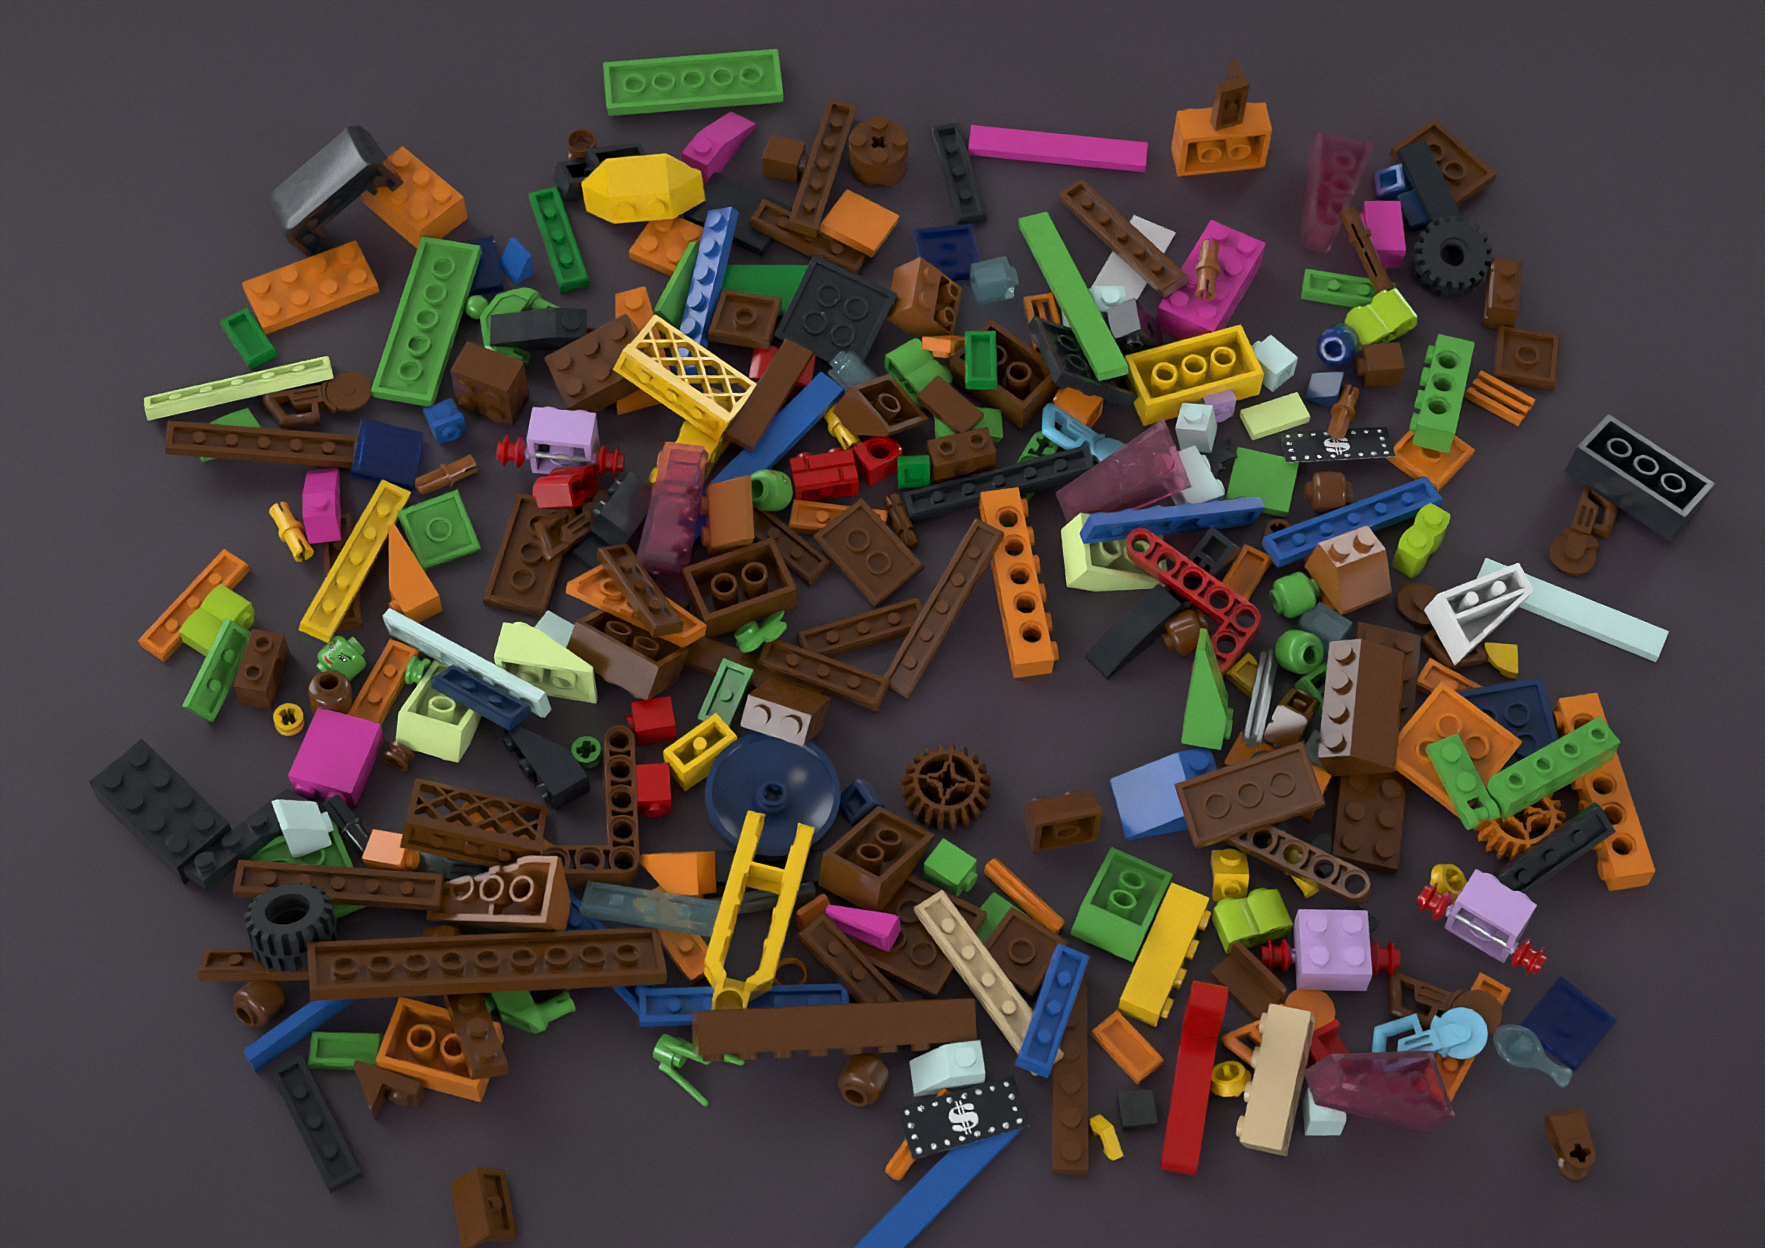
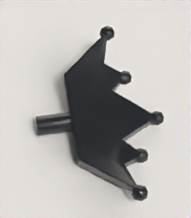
M1230 437L1214 443L1211 453L1199 452L1207 457L1211 473L1216 480L1218 479L1219 472L1227 470V467L1222 464L1238 457L1237 454L1227 451L1232 449V445H1227L1232 440Z

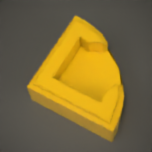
M1485 642L1483 650L1488 656L1487 662H1490L1496 669L1501 671L1500 674L1516 679L1518 675L1517 645Z
M1248 652L1226 675L1230 682L1250 698L1257 670L1255 658Z
M1100 1114L1090 1118L1089 1124L1094 1136L1100 1135L1105 1155L1112 1161L1122 1157L1123 1153L1113 1125Z

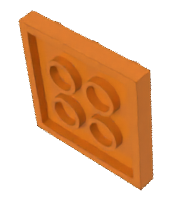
M1441 681L1399 732L1396 770L1459 817L1425 750L1427 745L1458 733L1486 788L1491 776L1500 772L1520 747L1522 741ZM1476 800L1468 803L1470 808L1476 802Z

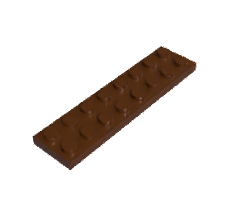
M1358 622L1355 626L1354 639L1368 640L1402 651L1406 655L1399 724L1400 732L1414 715L1421 635ZM1395 769V772L1338 776L1331 855L1354 866L1389 874L1397 872L1407 778Z

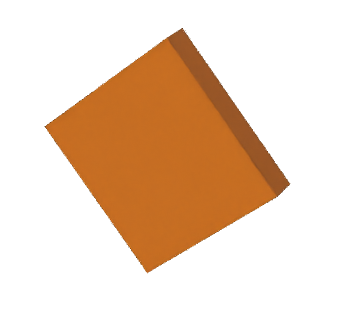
M847 189L821 222L819 231L873 257L898 223L900 216Z
M1408 431L1393 447L1396 457H1386V459L1414 480L1427 477L1437 492L1474 455L1475 449L1457 436H1454L1449 453L1412 445L1415 432Z

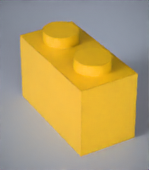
M715 713L663 750L664 763H669L670 775L686 792L708 776L716 758L727 746L737 740V736L719 715Z

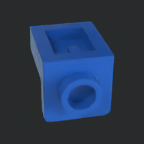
M452 398L423 409L424 416L438 444L456 440L461 435L467 433L464 416L458 411Z

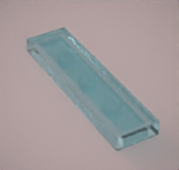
M588 881L579 912L584 917L711 937L721 902Z

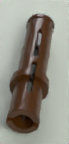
M1353 205L1342 210L1338 214L1350 236L1348 241L1350 245H1354L1376 295L1383 290L1390 291L1395 287L1391 283L1382 260L1370 238L1372 233L1370 229H1366L1357 206Z

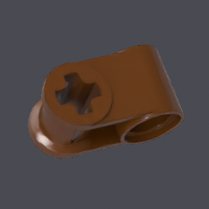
M1576 1108L1546 1114L1544 1116L1545 1131L1552 1145L1559 1171L1566 1179L1571 1181L1585 1179L1595 1162L1596 1150L1589 1133L1588 1122L1583 1109Z

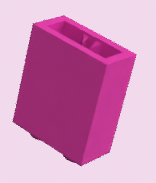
M317 708L288 774L293 790L300 796L306 798L316 796L326 799V801L335 795H339L347 806L356 808L385 740L381 724L332 710Z

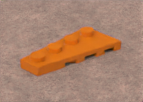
M643 286L615 294L616 318L627 314L641 332L654 316L646 287ZM654 327L652 329L654 339H661L658 329ZM657 348L660 357H666L664 348ZM663 366L664 368L670 371L669 366ZM639 389L617 401V414L620 415L662 403L642 389Z
M602 565L567 582V594L648 631ZM666 597L684 622L683 631L680 633L659 637L682 648L703 637L707 625Z

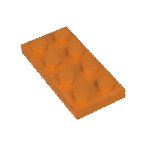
M356 240L241 282L247 299L265 335L380 292L378 284Z

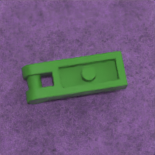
M1458 733L1427 745L1425 750L1464 827L1470 830L1477 827L1480 821L1485 819L1492 821L1499 818V809L1487 792ZM1476 800L1479 808L1473 810L1468 803Z

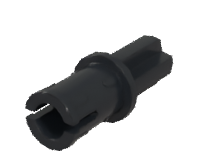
M335 795L323 804V809L328 812L330 818L340 829L339 835L346 837L362 859L370 835L362 826V819L360 817L356 818L339 795Z

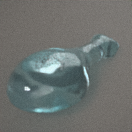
M1506 1024L1500 1026L1494 1033V1047L1507 1063L1519 1068L1541 1070L1554 1078L1559 1086L1566 1087L1569 1080L1573 1076L1572 1072L1568 1068H1561L1549 1060L1540 1040L1529 1029L1516 1024Z

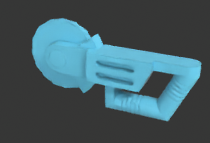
M1048 403L1043 408L1042 435L1065 450L1088 445L1092 461H1097L1110 472L1128 474L1134 470L1136 456H1134L1133 451L1126 444L1112 438H1105L1104 434L1098 435V433L1052 403ZM1055 422L1062 426L1061 432L1055 428Z
M1459 1007L1450 1009L1441 1018L1435 1015L1431 1022L1430 1030L1424 1032L1416 1013L1374 1027L1370 1067L1373 1074L1434 1054H1439L1444 1059L1447 1055L1460 1060L1472 1058L1479 1054L1486 1045L1488 1038L1487 1025L1482 1016L1474 1010ZM1414 1029L1415 1035L1398 1040L1397 1057L1385 1061L1387 1037Z

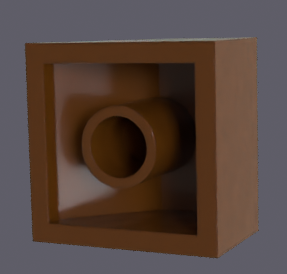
M890 374L850 386L832 411L841 421L842 425L854 435L887 437L924 424L928 420L927 416Z
M1074 790L1066 792L1059 797L1049 799L1047 797H1037L1025 803L1023 820L1032 853L1098 841L1103 811L1091 791L1080 792Z

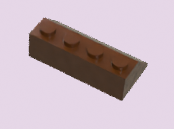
M1364 639L1330 641L1318 759L1327 772L1332 775L1331 777L1395 772L1406 658L1404 652Z

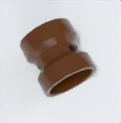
M576 129L567 136L569 160L585 158L587 150L597 148L596 137L590 130Z

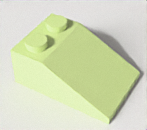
M1078 514L1061 529L1067 587L1093 592L1152 589L1158 583L1165 587L1164 584L1128 558L1126 539L1083 544L1079 533L1090 514ZM1163 535L1157 536L1163 540ZM1137 541L1133 544L1132 548L1137 552H1144L1150 545L1145 541ZM1166 559L1158 564V567L1163 571H1167Z
M503 622L494 654L496 666L546 692L547 696L597 704L598 695L594 669L591 665L536 627H531L522 622L514 624Z
M434 660L398 713L396 742L405 745L412 751H419L443 760L458 763L469 747L482 715L431 688L432 678L448 668L443 663Z

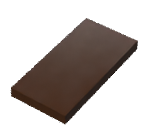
M517 492L483 597V604L485 606L543 617L549 610L567 551L548 563L542 555L534 524L557 508L539 509L533 495ZM571 507L578 515L580 507ZM566 519L549 529L554 548L562 544L559 532L561 527L568 522Z
M1304 741L1174 784L1195 849L1326 807Z

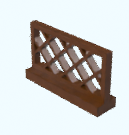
M415 778L400 848L490 867L497 865L504 867L516 863L517 859L525 856L541 855L548 806ZM419 791L434 794L437 798L427 801ZM458 799L467 801L470 806L461 809L454 801ZM445 805L452 813L441 816L435 808ZM487 808H500L504 813L494 816ZM478 812L485 820L475 823L469 815ZM426 813L430 818L418 815ZM520 815L538 816V819L527 823ZM511 819L518 827L509 831L502 823ZM457 820H460V822H461L463 825L455 824V823H452V822L457 821ZM493 827L497 832L488 831L486 829ZM526 834L531 840L520 838L519 836Z

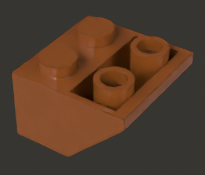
M922 257L895 268L891 291L897 293V298L887 320L906 334L954 336L962 287Z

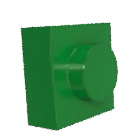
M929 455L897 457L898 489L930 486Z

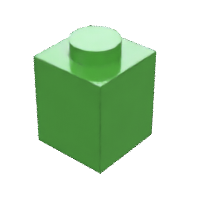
M943 838L924 862L923 878L958 898L963 890L968 892L976 882L978 877L976 874L977 860Z

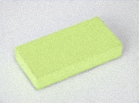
M1298 392L1240 411V418L1252 441L1308 423L1310 420V415Z

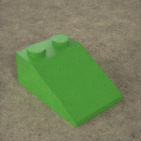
M1200 628L1183 721L1181 743L1221 750L1223 739H1230L1233 709L1228 708V694L1207 629Z
M1111 847L1080 907L1070 934L1109 951L1118 957L1134 962L1173 874Z

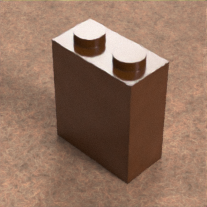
M769 678L748 694L740 726L804 746L823 729L831 697Z

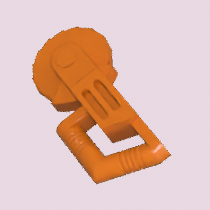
M1296 989L1288 995L1284 1004L1280 1003V1006L1311 1011L1316 1018L1314 1031L1335 1020L1333 1001L1321 990ZM1260 1020L1221 1037L1224 1046L1251 1067L1254 1051L1239 1040L1246 1037L1256 1046L1260 1047L1263 1036L1262 1033H1259Z

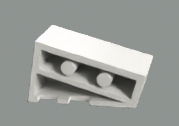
M1516 563L1437 594L1424 611L1453 664L1457 665L1532 594L1534 589L1520 564Z

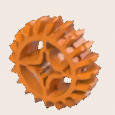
M1552 793L1504 821L1501 817L1492 821L1487 819L1480 821L1479 825L1474 828V830L1480 831L1478 841H1488L1485 847L1486 852L1495 849L1498 851L1497 860L1502 859L1505 855L1509 857L1510 862L1564 824L1565 812L1559 811L1561 800H1551ZM1537 828L1545 829L1544 834L1529 840L1531 832L1537 831Z

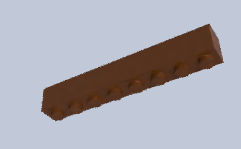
M974 998L691 1011L693 1054L703 1055V1062L724 1061V1054L737 1053L738 1060L759 1059V1052H773V1058L794 1057V1050H808V1056L829 1055V1049L842 1048V1054L864 1053L863 1047L877 1046V1052L884 1053L898 1052V1045L911 1044V1051L932 1050V1043L953 1044L977 1041Z

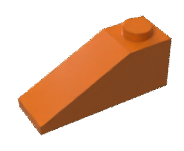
M395 524L388 526L389 590L392 601L388 605L392 610L420 623L443 611L440 597Z

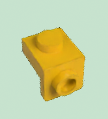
M1234 849L1212 850L1213 900L1221 901L1228 897H1235L1236 899L1247 898L1249 869L1246 853Z

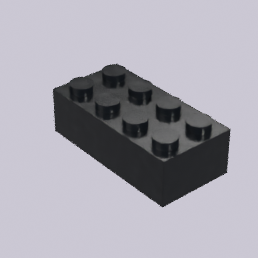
M1609 414L1577 446L1565 470L1566 473L1671 542L1699 512L1715 485L1714 482Z
M142 738L89 781L97 799L183 884L190 880L186 877L183 867L232 830L230 824Z

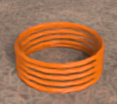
M792 957L779 961L777 970L781 966L790 963L801 967L805 975L800 984H806L807 970L803 962ZM775 974V977H774V983H775V985H782V984H780V983L778 982V980L776 979V974Z

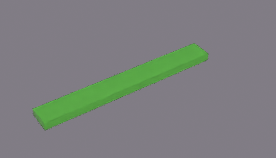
M1043 212L1018 218L1019 228L1097 380L1102 381L1128 374V364L1048 213Z

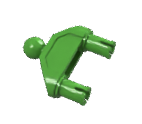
M518 288L497 294L490 304H488L483 296L479 295L471 296L465 303L467 315L481 321L484 347L522 361L524 365H527L529 362L530 352L520 348L490 347L491 315L562 308L541 299L539 292L531 288Z
M567 990L540 1004L537 1001H533L529 991L488 992L489 996L484 997L489 1013L495 1008L502 1022L531 1033H540L546 1030L549 1022L576 1011Z

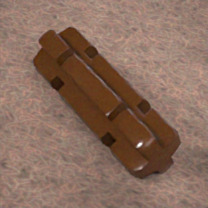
M893 493L885 496L884 506L890 514L889 518L897 537L901 539L909 550L918 548V536L913 531L914 527L905 507L902 506L903 502L900 495Z

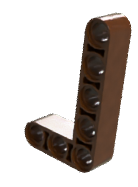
M612 726L606 731L604 737L602 766L605 845L550 846L541 853V856H558L561 858L568 888H623L630 886L636 880L640 857L635 740L633 732L625 726ZM621 744L624 746V748L618 749L613 747L612 745ZM621 773L626 777L616 778L613 774ZM623 803L627 805V807L617 808L616 806H614V804ZM624 833L629 837L626 839H620L616 837L615 834ZM623 863L627 864L630 868L623 870L616 867V865ZM592 864L596 868L593 870H587L583 868L582 865Z
M1263 749V750H1258V751L1254 752V753L1250 756V758H1253V757H1256V756H1259V755H1262V754H1265V753H1268V752H1271V751L1265 750V749ZM1271 825L1224 840L1228 845L1349 904L1363 905L1372 897L1373 889L1370 878L1362 869ZM1267 835L1273 838L1272 844L1266 849H1260L1255 846L1257 839L1261 836ZM1293 850L1303 853V858L1296 864L1286 861L1287 854ZM1323 865H1329L1334 868L1333 874L1327 879L1316 876L1317 870ZM1353 880H1361L1365 883V888L1358 894L1348 892L1347 886Z

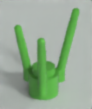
M665 1033L659 1039L653 1051V1058L661 1062L658 1069L671 1076L704 1107H707L709 1105L708 1100L684 1079L674 1067L681 1068L687 1058L706 1065L710 1064V1062H703V1055L693 1054V1043ZM724 1054L725 1062L740 1066L744 1064V1060H738V1057Z

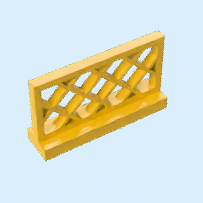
M656 314L631 344L628 343L623 349L613 368L621 376L716 441L724 434L726 428L739 413L757 385ZM654 327L666 335L667 339H654L652 329ZM637 348H649L652 357H648ZM657 348H670L672 357H660ZM678 348H686L692 353L693 357H680ZM663 366H675L678 375H674ZM683 366H696L698 375H686ZM704 366L714 367L719 375H706ZM721 383L724 393H712L710 384ZM730 383H737L747 391L745 393H732ZM689 384H702L704 393L699 392ZM727 401L730 412L715 402Z

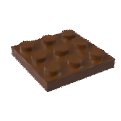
M909 875L895 897L879 911L900 917L901 930L890 952H886L856 938H853L851 942L880 973L932 999H938L956 969L914 913V907L935 895L941 889ZM945 892L977 935L987 918V912Z

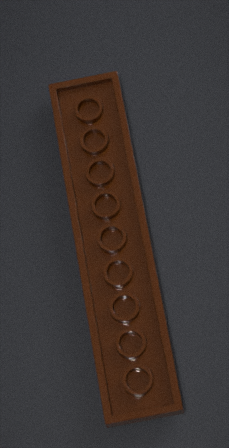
M658 927L307 942L310 1001L666 984L667 970Z

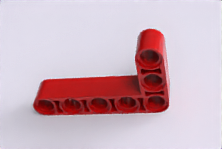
M1144 528L1132 530L1126 538L1128 558L1221 625L1210 640L1222 678H1224L1258 634L1261 617L1259 610L1149 530ZM1137 541H1145L1150 545L1144 552H1137L1132 548L1133 544ZM1170 559L1176 565L1170 571H1163L1158 567V564L1162 560ZM1196 578L1201 581L1202 585L1196 590H1190L1185 587L1184 583L1187 579ZM1215 597H1223L1228 601V605L1225 608L1216 609L1210 602ZM1244 615L1250 616L1255 623L1249 628H1243L1237 624V619ZM1222 641H1229L1234 644L1235 649L1231 653L1226 654L1220 652L1217 649V645Z
M1193 980L1182 1024L1160 1170L1196 1176L1217 1038L1224 1018L1229 987Z

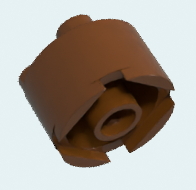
M879 114L858 124L849 135V166L852 176L861 184L869 187H874V184H883V187H888L899 182L906 174L908 165L909 137L905 130L899 124Z

